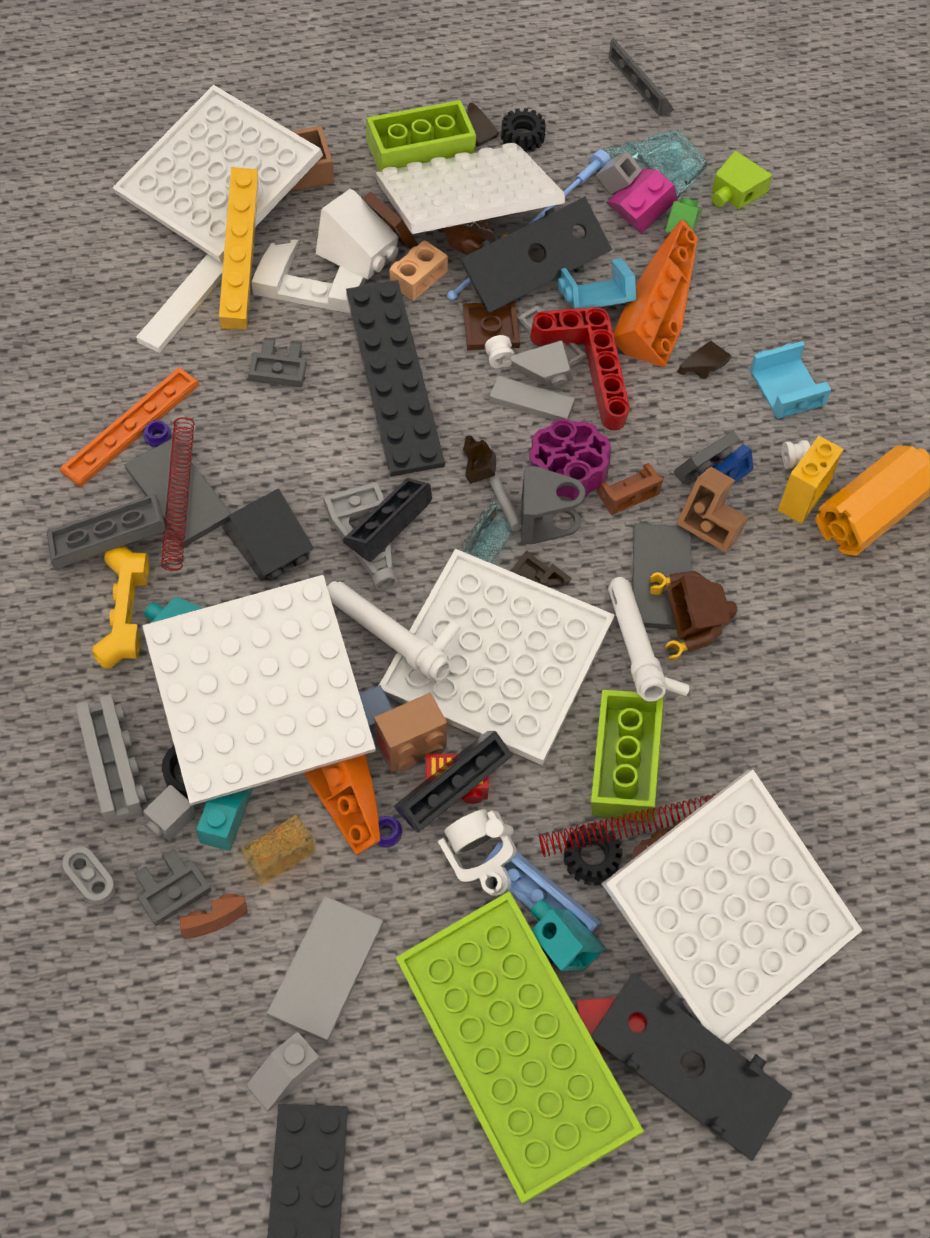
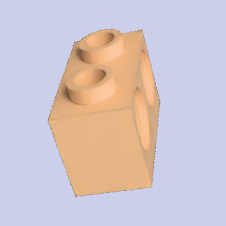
M424 240L418 246L411 248L408 254L400 261L393 263L389 271L390 281L398 280L401 293L414 301L448 272V255Z

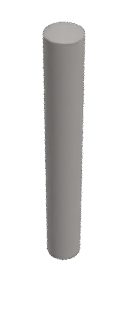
M495 471V476L489 477L488 481L512 531H519L522 528V524L497 471Z

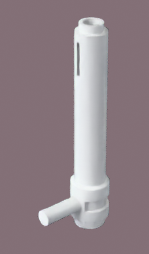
M623 577L614 578L610 582L608 591L632 664L630 670L637 693L646 701L661 699L665 695L666 690L686 696L689 692L688 684L664 677L660 662L654 656L630 582Z
M333 581L327 586L332 604L405 657L409 665L416 670H421V673L429 680L441 681L448 675L452 663L442 651L461 628L451 620L435 642L431 644L426 639H419L343 582Z

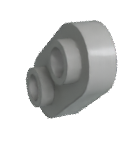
M79 846L70 849L64 855L62 867L66 875L89 903L101 905L107 903L114 896L116 887L112 876L91 850ZM86 862V866L82 870L75 869L77 863ZM97 885L105 886L101 893L93 892Z

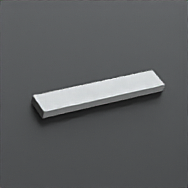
M207 254L137 335V342L160 353L222 280L223 262L221 263Z

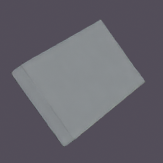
M324 896L267 1011V1016L328 1043L383 926V920Z

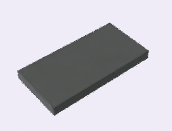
M173 438L124 464L126 471L146 497L153 494L157 495L164 521L167 508ZM176 455L180 458H188L186 455ZM176 459L179 462H188L185 459ZM192 462L189 479L190 487L188 488L189 496L187 502L188 510L186 511L184 547L222 526L228 515L231 514ZM180 463V464H175V465L180 466V467H186V466H188V465H186V464H181V463ZM176 468V469H175V470H178V471H188L187 469H184V468ZM174 473L179 476L187 475L185 473ZM175 477L177 480H187L183 477ZM173 482V483L179 484V485H184V484H186V483H184V482ZM181 486L174 487L176 489H186L185 487ZM173 491L174 493H178V494H184V493H185V492H183V491ZM179 495L173 496L175 498H185ZM173 500L176 503H184L181 500ZM172 505L174 507H184L182 505ZM173 509V510H172V511H175V512H184L183 510H179V509ZM172 514L173 516H176V517H181V516H183V515H180V514ZM171 519L173 521H183L181 519ZM177 523L171 524L174 526H182L181 524ZM171 528L172 530H176V531L182 530V529H178V528Z
M153 494L47 531L50 561L54 570L166 531V526L157 495Z
M635 523L633 532L632 590L645 628L676 630L667 592L668 586H665L662 594L653 595L650 593V588L661 584L658 582L649 583V580L657 572L662 573L665 577H670V574L691 571V532L681 526Z

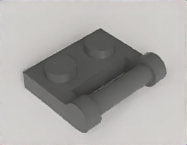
M734 430L674 470L675 476L682 483H685L691 479V475L694 473L702 472L711 466L712 462L716 459L720 461L734 450L731 446L740 440Z

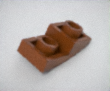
M225 894L217 900H211L212 913L193 911L188 916L179 917L183 938L189 939L206 935L238 920L248 912L245 896Z

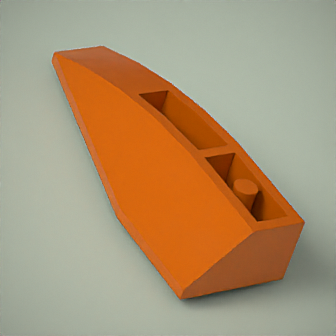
M684 220L678 222L649 262L636 284L637 300L626 303L613 332L615 344L625 355L661 367L667 365L682 329L698 237Z
M366 755L304 772L307 780L356 855L363 853L380 842L378 812Z

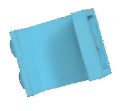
M622 258L611 260L612 280L577 285L568 270L562 268L561 278H558V288L560 294H564L566 303H570L573 309L609 306L637 300L635 275Z
M803 341L785 344L780 348L769 351L764 350L753 357L750 371L777 419L824 406L830 395L831 388L828 383L815 384L802 362L801 356L805 347Z

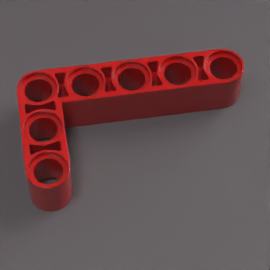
M600 307L542 311L535 314L530 333V339L535 345L541 347L561 340L565 345H569V343L584 344L601 422L609 430L616 431L623 428L628 417L630 404L607 311Z

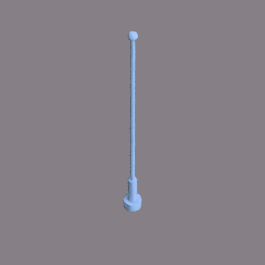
M604 150L596 151L590 157L591 164L575 177V181L563 191L564 196L568 195L577 185L585 183L598 170L600 171L611 160L609 154ZM555 205L544 208L528 224L542 218L545 215L544 212ZM469 277L455 290H450L447 293L449 300H456L457 294L471 282Z

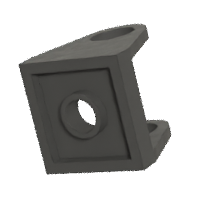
M525 466L521 501V544L532 545L569 536L579 529L581 519L574 508L579 507L585 498V488L581 482L540 467ZM568 485L576 488L579 496L573 501H563L557 496L556 491L561 486ZM565 512L574 518L575 523L569 529H559L553 524V517L558 513Z

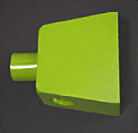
M735 150L715 175L712 187L714 192L711 197L712 202L717 207H722L725 203L729 202L740 209L769 191L773 175Z

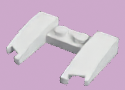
M290 240L291 243L280 245L270 244L252 279L253 295L350 313L346 289L364 286L366 278L342 266L339 267L333 284L287 275L299 245V240Z

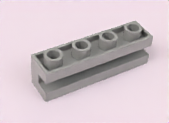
M112 694L99 697L101 704L89 707L87 701L75 704L101 813L106 824L144 814L141 804L147 802L143 785H136L134 776L140 774L135 756L129 758L127 749L133 746L129 731H122L120 722L126 721L121 703L115 705Z

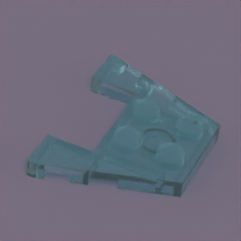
M679 129L650 136L647 141L639 143L630 141L626 142L623 147L614 149L613 146L604 149L611 159L628 151L634 160L639 158L647 169L658 170L674 184L677 198L707 168V160Z

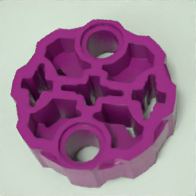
M568 419L556 420L547 428L539 429L534 434L532 448L529 452V466L540 467L578 480L584 486L585 497H587L593 490L601 488L599 484L606 482L608 479L611 445L608 438L601 435L597 431V427L589 422H574ZM568 485L561 486L556 491L558 497H569L575 500L579 496L577 489Z

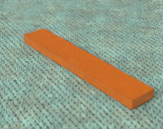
M178 367L61 466V473L81 488L143 434L148 423L160 420L199 386V381Z

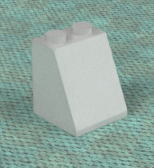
M349 189L321 209L315 254L369 279L375 273H379L389 262L395 260L398 254L397 242L399 236L354 190Z

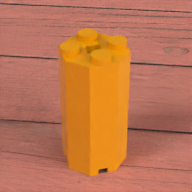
M896 445L820 506L818 511L821 512L816 515L815 521L822 536L827 541L833 538L840 545L838 550L842 554L853 556L860 554L930 496V456L928 452L922 448L915 449L913 446Z

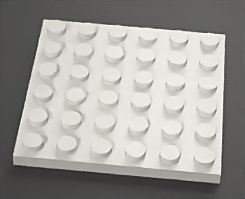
M213 85L116 183L113 189L118 196L222 263L224 260L231 167L258 169L259 186L256 227L323 156L321 148Z
M507 143L502 148L497 149L482 148L479 152L472 154L461 152L455 154V157L447 159L436 157L431 159V162L426 163L411 162L406 167L401 168L386 167L382 172H376L379 186L412 234L565 203L564 192L515 143Z
M455 549L409 630L419 639H426L433 644L451 620L459 625L461 628L442 651L452 663L451 670L441 681L429 680L421 673V670L413 668L407 663V659L397 652L379 685H381L386 697L401 704L431 692L447 724L476 737H480L486 731H496L509 751L543 765L614 621L615 615Z
M323 575L143 625L191 806L376 751Z
M754 770L746 771L602 883L676 994L684 999L682 1003L693 1019L726 1044H729L862 931Z

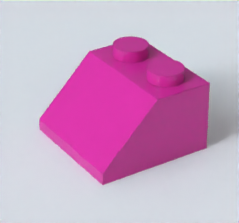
M643 168L629 186L619 190L607 201V204L638 232L642 233L673 205L674 201H678L674 184L656 169Z

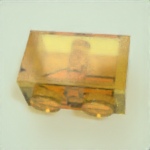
M297 814L241 848L244 861L261 886L315 853L314 839Z

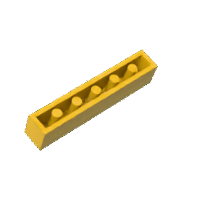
M231 167L219 309L221 329L247 330L259 186L258 169Z

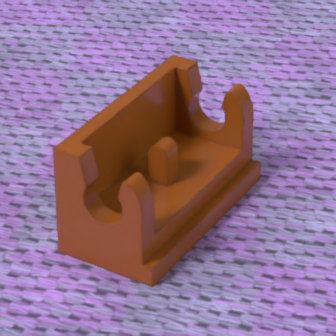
M644 464V469L640 470V473L610 486L606 482L599 484L601 488L597 489L596 493L611 515L660 494L663 479L656 473L651 464Z

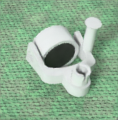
M486 809L475 811L460 818L445 829L444 832L448 839L442 838L438 843L460 881L473 882L480 879L482 888L492 896H501L510 890L511 880L504 865L509 863L516 854V847L510 837L514 830L512 826L504 824L499 812L491 810L487 813ZM500 836L503 841V847L496 856L475 868L465 869L462 867L457 855L468 852L490 841L492 838ZM495 878L498 881L496 889L493 887V880Z

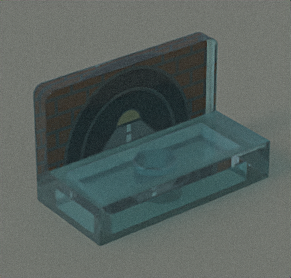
M494 500L464 539L463 552L491 564L515 532L512 531L507 519L498 515L499 503Z

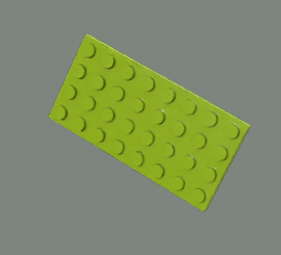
M510 891L395 957L522 1204L534 1199L645 1133Z

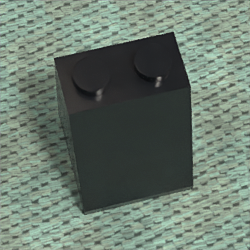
M279 488L228 515L222 525L223 530L260 581L266 577L270 581L285 573L283 568L293 563L294 567L301 565L310 559L308 554L314 549Z

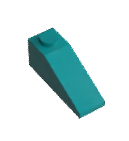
M253 788L206 802L196 829L201 844L231 851Z

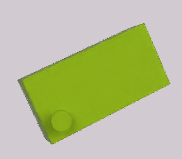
M461 100L366 118V141L379 172H382L386 167L401 168L406 167L411 162L426 163L431 162V159L436 157L447 159L455 157L457 153L467 152L472 154L475 152L476 133Z
M602 690L591 796L592 816L614 817L615 819L620 816L623 819L624 814L629 818V814L632 813L635 817L636 811L639 812L640 816L642 810L647 814L648 808L653 813V808H656L664 696L657 701H646L637 692ZM648 811L649 822H654L651 812ZM643 812V813H642L643 821H647V818H646V816H645V814H644V812ZM637 813V821H641Z

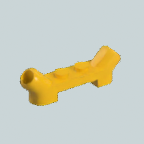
M125 545L105 552L104 556L105 563L119 576L118 583L113 585V600L116 601L115 609L110 610L109 620L110 626L113 627L112 631L92 646L94 658L106 669H111L122 659H139L141 634L138 625L131 624L135 587L147 586L149 555L148 553H133Z

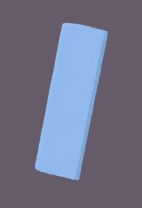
M503 841L498 842L483 864L500 852L503 847ZM516 851L514 858L504 865L511 880L509 891L529 909L538 901L544 899L551 908L568 909L592 933L601 925L602 922L519 852Z

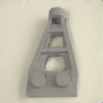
M378 482L325 496L324 504L332 525L340 536L344 538L353 530L349 521L369 515L384 500V496ZM390 544L371 562L366 561L352 550L371 575L378 591L393 588L398 583L392 567Z

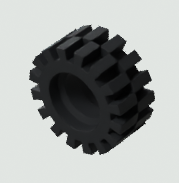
M520 108L515 109V113L512 110L509 111L508 115L505 114L502 120L501 140L503 139V144L515 143L526 153L528 149L531 152L535 151V147L539 149L545 139V119H542L540 113L536 115L535 110L528 112V108H524L523 112H520ZM525 128L531 132L522 133L516 131V129Z
M596 823L597 846L605 854V859L602 863L590 865L582 859L580 852L584 847L580 831H577L580 850L578 849L573 831L571 835L574 851L572 850L569 837L566 841L568 852L566 848L564 850V865L568 866V873L570 875L573 873L575 875L574 879L578 882L580 879L585 880L584 884L590 885V882H595V885H601V881H605L618 871L623 854L622 848H620V839L618 838L614 841L611 830L608 833L610 842H608L603 825H601L604 844L602 843L599 829H596ZM583 826L584 840L587 846L590 845L587 832ZM590 826L589 832L592 845H596L595 837Z

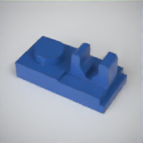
M743 444L730 453L719 465L712 462L711 467L734 479L735 484L753 470L752 449Z

